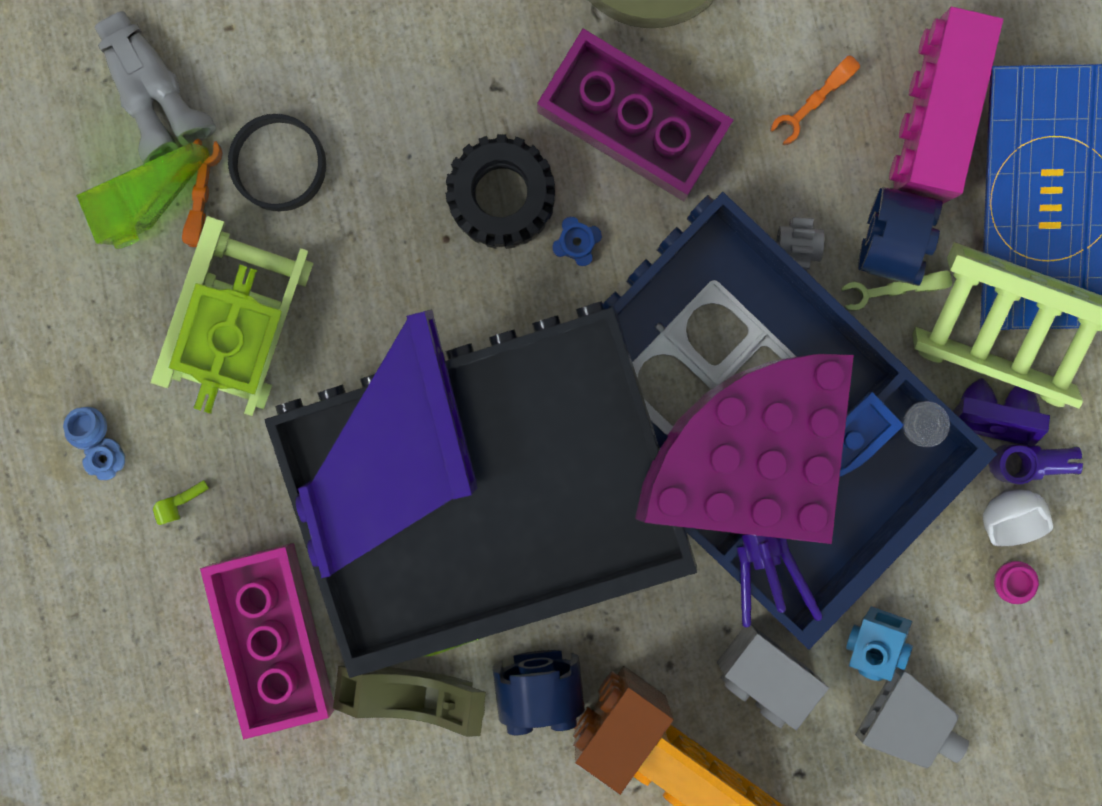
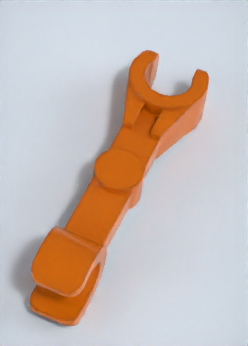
M847 56L831 72V75L824 82L825 85L820 90L817 89L793 116L782 115L776 118L771 125L770 132L772 133L779 124L788 123L791 125L793 133L782 144L789 145L793 143L800 133L799 122L812 109L815 110L820 106L831 91L834 92L841 85H844L859 70L860 63L853 56Z
M196 139L191 146V154L199 163L196 184H194L192 190L193 207L189 211L182 233V241L189 247H197L206 220L204 207L209 197L208 180L210 167L217 165L222 159L223 154L222 148L217 141H214L213 153L208 158L200 156L202 141L200 139Z

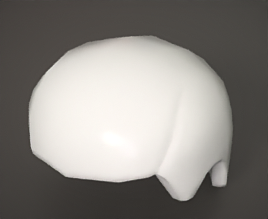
M1015 489L1004 491L989 502L983 513L985 530L991 543L995 546L1026 544L1042 538L1053 529V522L1047 503L1039 494L1028 490Z

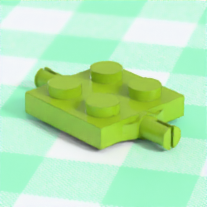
M240 264L232 290H216L198 283L195 284L168 367L189 374L201 383L193 408L201 411L205 396L208 394L204 412L212 414V408L219 389L234 388L255 395L282 312L281 310L262 305L252 296H249L258 270L250 268L245 284H242L247 267Z

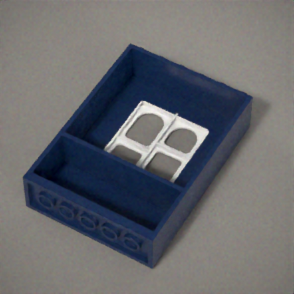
M724 192L715 200L707 195L687 217L691 225L684 232L676 227L656 250L661 256L653 264L645 259L628 277L626 282L631 287L621 297L615 291L603 303L604 309L615 307L637 378L644 362L653 356L661 354L671 355L682 361L711 390L732 377L762 346L769 347L781 359L813 354L854 355L847 413L869 392H873L904 424L865 463L839 477L832 544L787 539L789 551L822 614L820 621H816L813 618L781 555V564L775 565L786 605V611L783 613L777 611L765 568L755 570L753 562H751V595L810 650L992 461L997 453ZM711 303L723 305L731 310L748 328L747 336L718 365L709 364L692 347L686 333L687 322L693 311L702 305ZM644 399L659 448H661L673 426ZM685 527L686 532L741 584L740 560L737 547L744 546L741 536L743 534Z

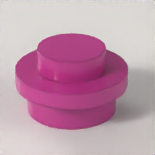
M1010 561L1003 564L997 570L994 577L996 593L1001 599L1011 604H1023L1030 601L1035 596L1039 586L1035 570L1030 565L1021 561Z

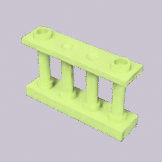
M207 216L150 383L169 388L172 380L180 382L184 378L201 384L191 375L168 367L195 284L198 283L216 290H232L233 285L216 280V275L209 273L214 256L223 258V255H227L290 277L282 302L251 291L249 294L260 304L282 311L255 395L234 388L219 389L220 391L248 399L244 414L253 416L255 407L264 409L272 385L265 383L264 380L296 286L298 284L306 287L313 262L306 260L308 251L301 248L296 261L230 239V234L223 231L225 222Z
M954 242L947 260L950 271L954 272L953 276L956 280L932 332L915 327L912 333L914 349L918 350L922 357L930 361L941 363L943 360L1040 394V397L1051 405L1064 407L1065 404L1080 409L1083 399L1077 385L1071 382L1097 331H1102V295ZM979 282L996 287L995 291L998 294L973 347L948 339L972 286H977ZM1023 297L1037 302L1036 306L1039 310L1012 362L990 354V350L1013 302L1019 301ZM1065 312L1079 317L1078 321L1081 324L1055 376L1053 377L1031 369L1030 367L1055 316H1061Z

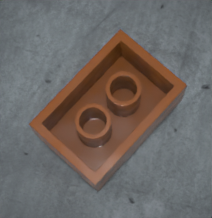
M623 666L618 675L611 671L598 690L600 694L598 703L593 710L588 706L585 708L584 713L577 718V726L574 728L575 732L573 734L575 738L573 743L575 747V763L620 795L674 720L666 695L625 666Z

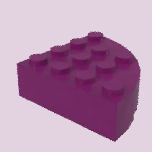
M813 354L770 361L735 374L705 393L677 420L667 435L668 438L659 449L655 460L652 461L642 485L635 519L652 524L832 544L854 355Z

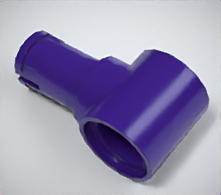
M1006 444L994 450L997 455L989 463L990 472L996 479L1001 482L1020 485L1031 480H1041L1044 475H1079L1083 469V463H1068L1069 459H1082V452L1078 446L1042 450L1039 445L1020 446ZM1015 452L1020 456L1022 465L1020 471L1011 476L1007 472L1005 464L1008 456Z

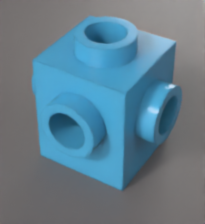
M871 606L863 619L861 627L854 624L850 633L846 649L853 651L849 666L858 669V672L868 679L876 681L886 679L891 681L897 668L905 670L913 649V645L906 643L912 620Z

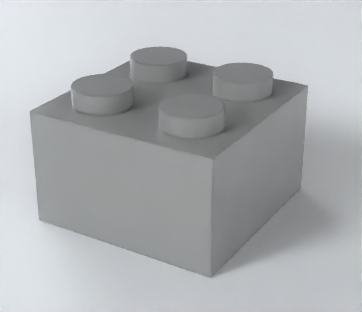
M753 625L747 628L743 627L717 661L718 666L723 672L720 678L725 682V686L745 702L749 696L757 700L755 705L761 710L760 713L780 729L787 723L797 731L829 689L816 673Z

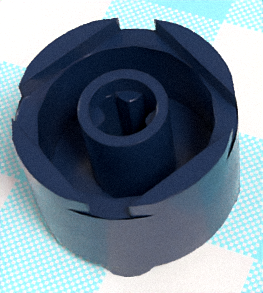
M880 188L868 217L867 224H869L866 238L862 240L858 270L920 286L926 268V261L923 260L924 255L932 256L939 240L940 230L932 228V226H936L939 220L943 202L893 188Z
M560 650L532 651L514 655V664L504 667L503 660L493 665L498 718L502 724L506 725L509 735H525L531 733L533 728L551 726V729L554 731H567L577 726L576 718L585 711L580 661L577 654L571 653V660L562 659V651Z

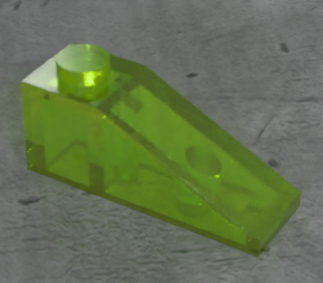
M189 143L76 195L96 244L114 245L115 249H120L140 240L138 234L154 226L210 154L207 147Z

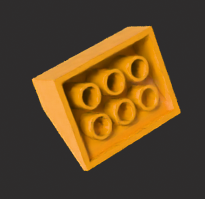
M670 724L634 775V778L647 786L652 781L665 790L663 797L673 806H785L672 724Z

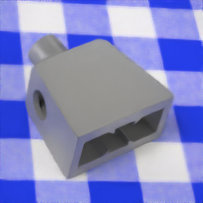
M897 668L891 681L887 680L855 734L868 747L924 768H929L938 753L958 763L964 757L969 747V740L952 731L959 715L909 673L900 668Z

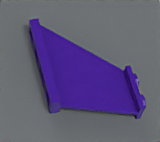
M432 309L406 316L405 324L313 481H309L298 488L299 495L296 496L297 513L301 522H307L311 540L307 544L308 554L314 567L319 566L321 578L330 577L339 569L451 499L470 496L478 488Z

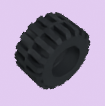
M497 134L495 139H488L487 136L479 138V143L471 146L469 143L462 149V156L460 158L455 157L451 164L452 171L450 174H447L446 201L454 220L460 229L478 244L479 242L486 244L490 248L505 247L509 249L515 248L514 245L522 242L523 244L528 243L535 234L542 232L546 222L553 213L555 181L547 159H543L540 151L534 145L530 147L525 144L524 139L516 136L513 140L508 139L506 134ZM496 169H509L518 173L525 181L527 187V197L524 205L516 213L506 217L488 215L480 208L476 200V187L484 175Z

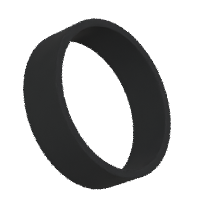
M266 114L252 119L237 132L228 153V169L233 184L247 200L266 210L289 211L303 206L317 194L325 178L326 156L318 137L303 122L284 114ZM272 123H287L301 128L313 140L318 155L317 172L309 188L296 199L279 204L265 203L253 198L244 188L238 173L239 153L246 139L257 129Z

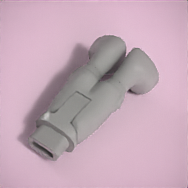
M124 11L117 12L95 25V30L101 39L98 47L105 54L108 68L120 94L121 107L130 116L135 118L141 134L138 152L145 166L162 164L174 157L178 152L176 142L154 111V100L161 104L176 138L182 145H192L196 139L203 141L215 132L216 126L207 113L190 109L179 95L180 87L176 75L168 70L158 53L142 35L139 26L131 24Z

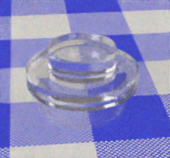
M927 401L914 404L907 410L903 418V430L906 437L913 444L921 447H933L940 444L946 438L950 429V420L947 412L934 402Z

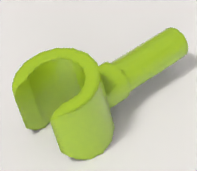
M205 480L181 494L156 502L153 507L156 523L162 525L181 519L177 506L185 504L207 491L209 487Z

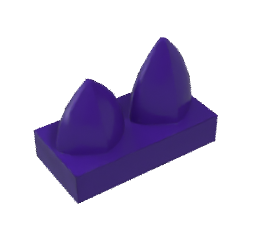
M983 378L968 386L962 395L960 403L953 410L977 435L1035 446L1049 431L1050 415L1040 413L1039 402L1034 392L1015 386L1010 391L1004 405H1000L997 402L994 391Z

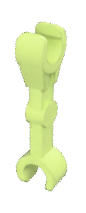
M945 270L925 274L920 286L898 281L888 283L887 286L867 289L859 282H850L843 286L841 291L856 289L861 294V300L856 305H845L844 308L848 311H856L863 308L869 298L884 295L891 297L906 294V291L915 290V292H931L946 289L952 286L951 273Z

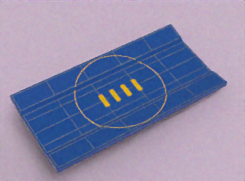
M1102 64L992 66L989 87L983 253L1102 295ZM982 283L980 330L998 294L995 291L996 287ZM1023 297L1019 301H1014L1001 330L1029 329L1039 310L1036 306L1037 302ZM1063 312L1061 316H1055L1050 329L1079 328L1081 323L1078 321L1079 317Z

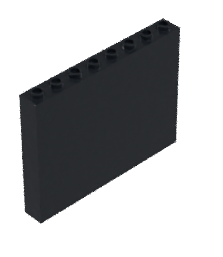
M602 301L576 309L578 318L562 324L559 316L556 315L532 323L534 333L517 338L515 329L489 337L491 346L475 352L472 343L445 351L448 358L446 365L478 488L470 496L451 499L339 569L330 577L321 578L319 566L314 567L312 565L349 678L697 573V563L685 527L645 523L635 519L643 482L660 448L615 307L604 309ZM375 374L361 378L362 388L346 393L342 384L317 392L320 401L307 406H303L301 398L275 406L277 415L264 419L307 552V544L311 540L307 522H301L297 513L296 496L299 495L298 488L309 481H313Z

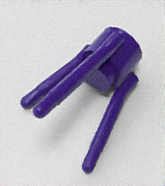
M748 534L741 535L744 546L737 547V552L740 560L742 625L746 628L751 625V562H753L755 570L765 568L777 611L780 613L786 611L783 592L775 565L781 564L780 555L813 618L816 621H820L822 614L789 551L787 539Z

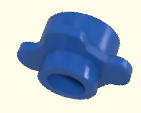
M567 217L562 222L563 231L560 238L554 241L552 245L553 252L558 257L567 256L574 259L579 266H587L592 262L591 252L594 245L601 241L602 233L596 226L588 227L585 224L579 223L575 217ZM577 237L581 239V244L578 246L573 244V239Z

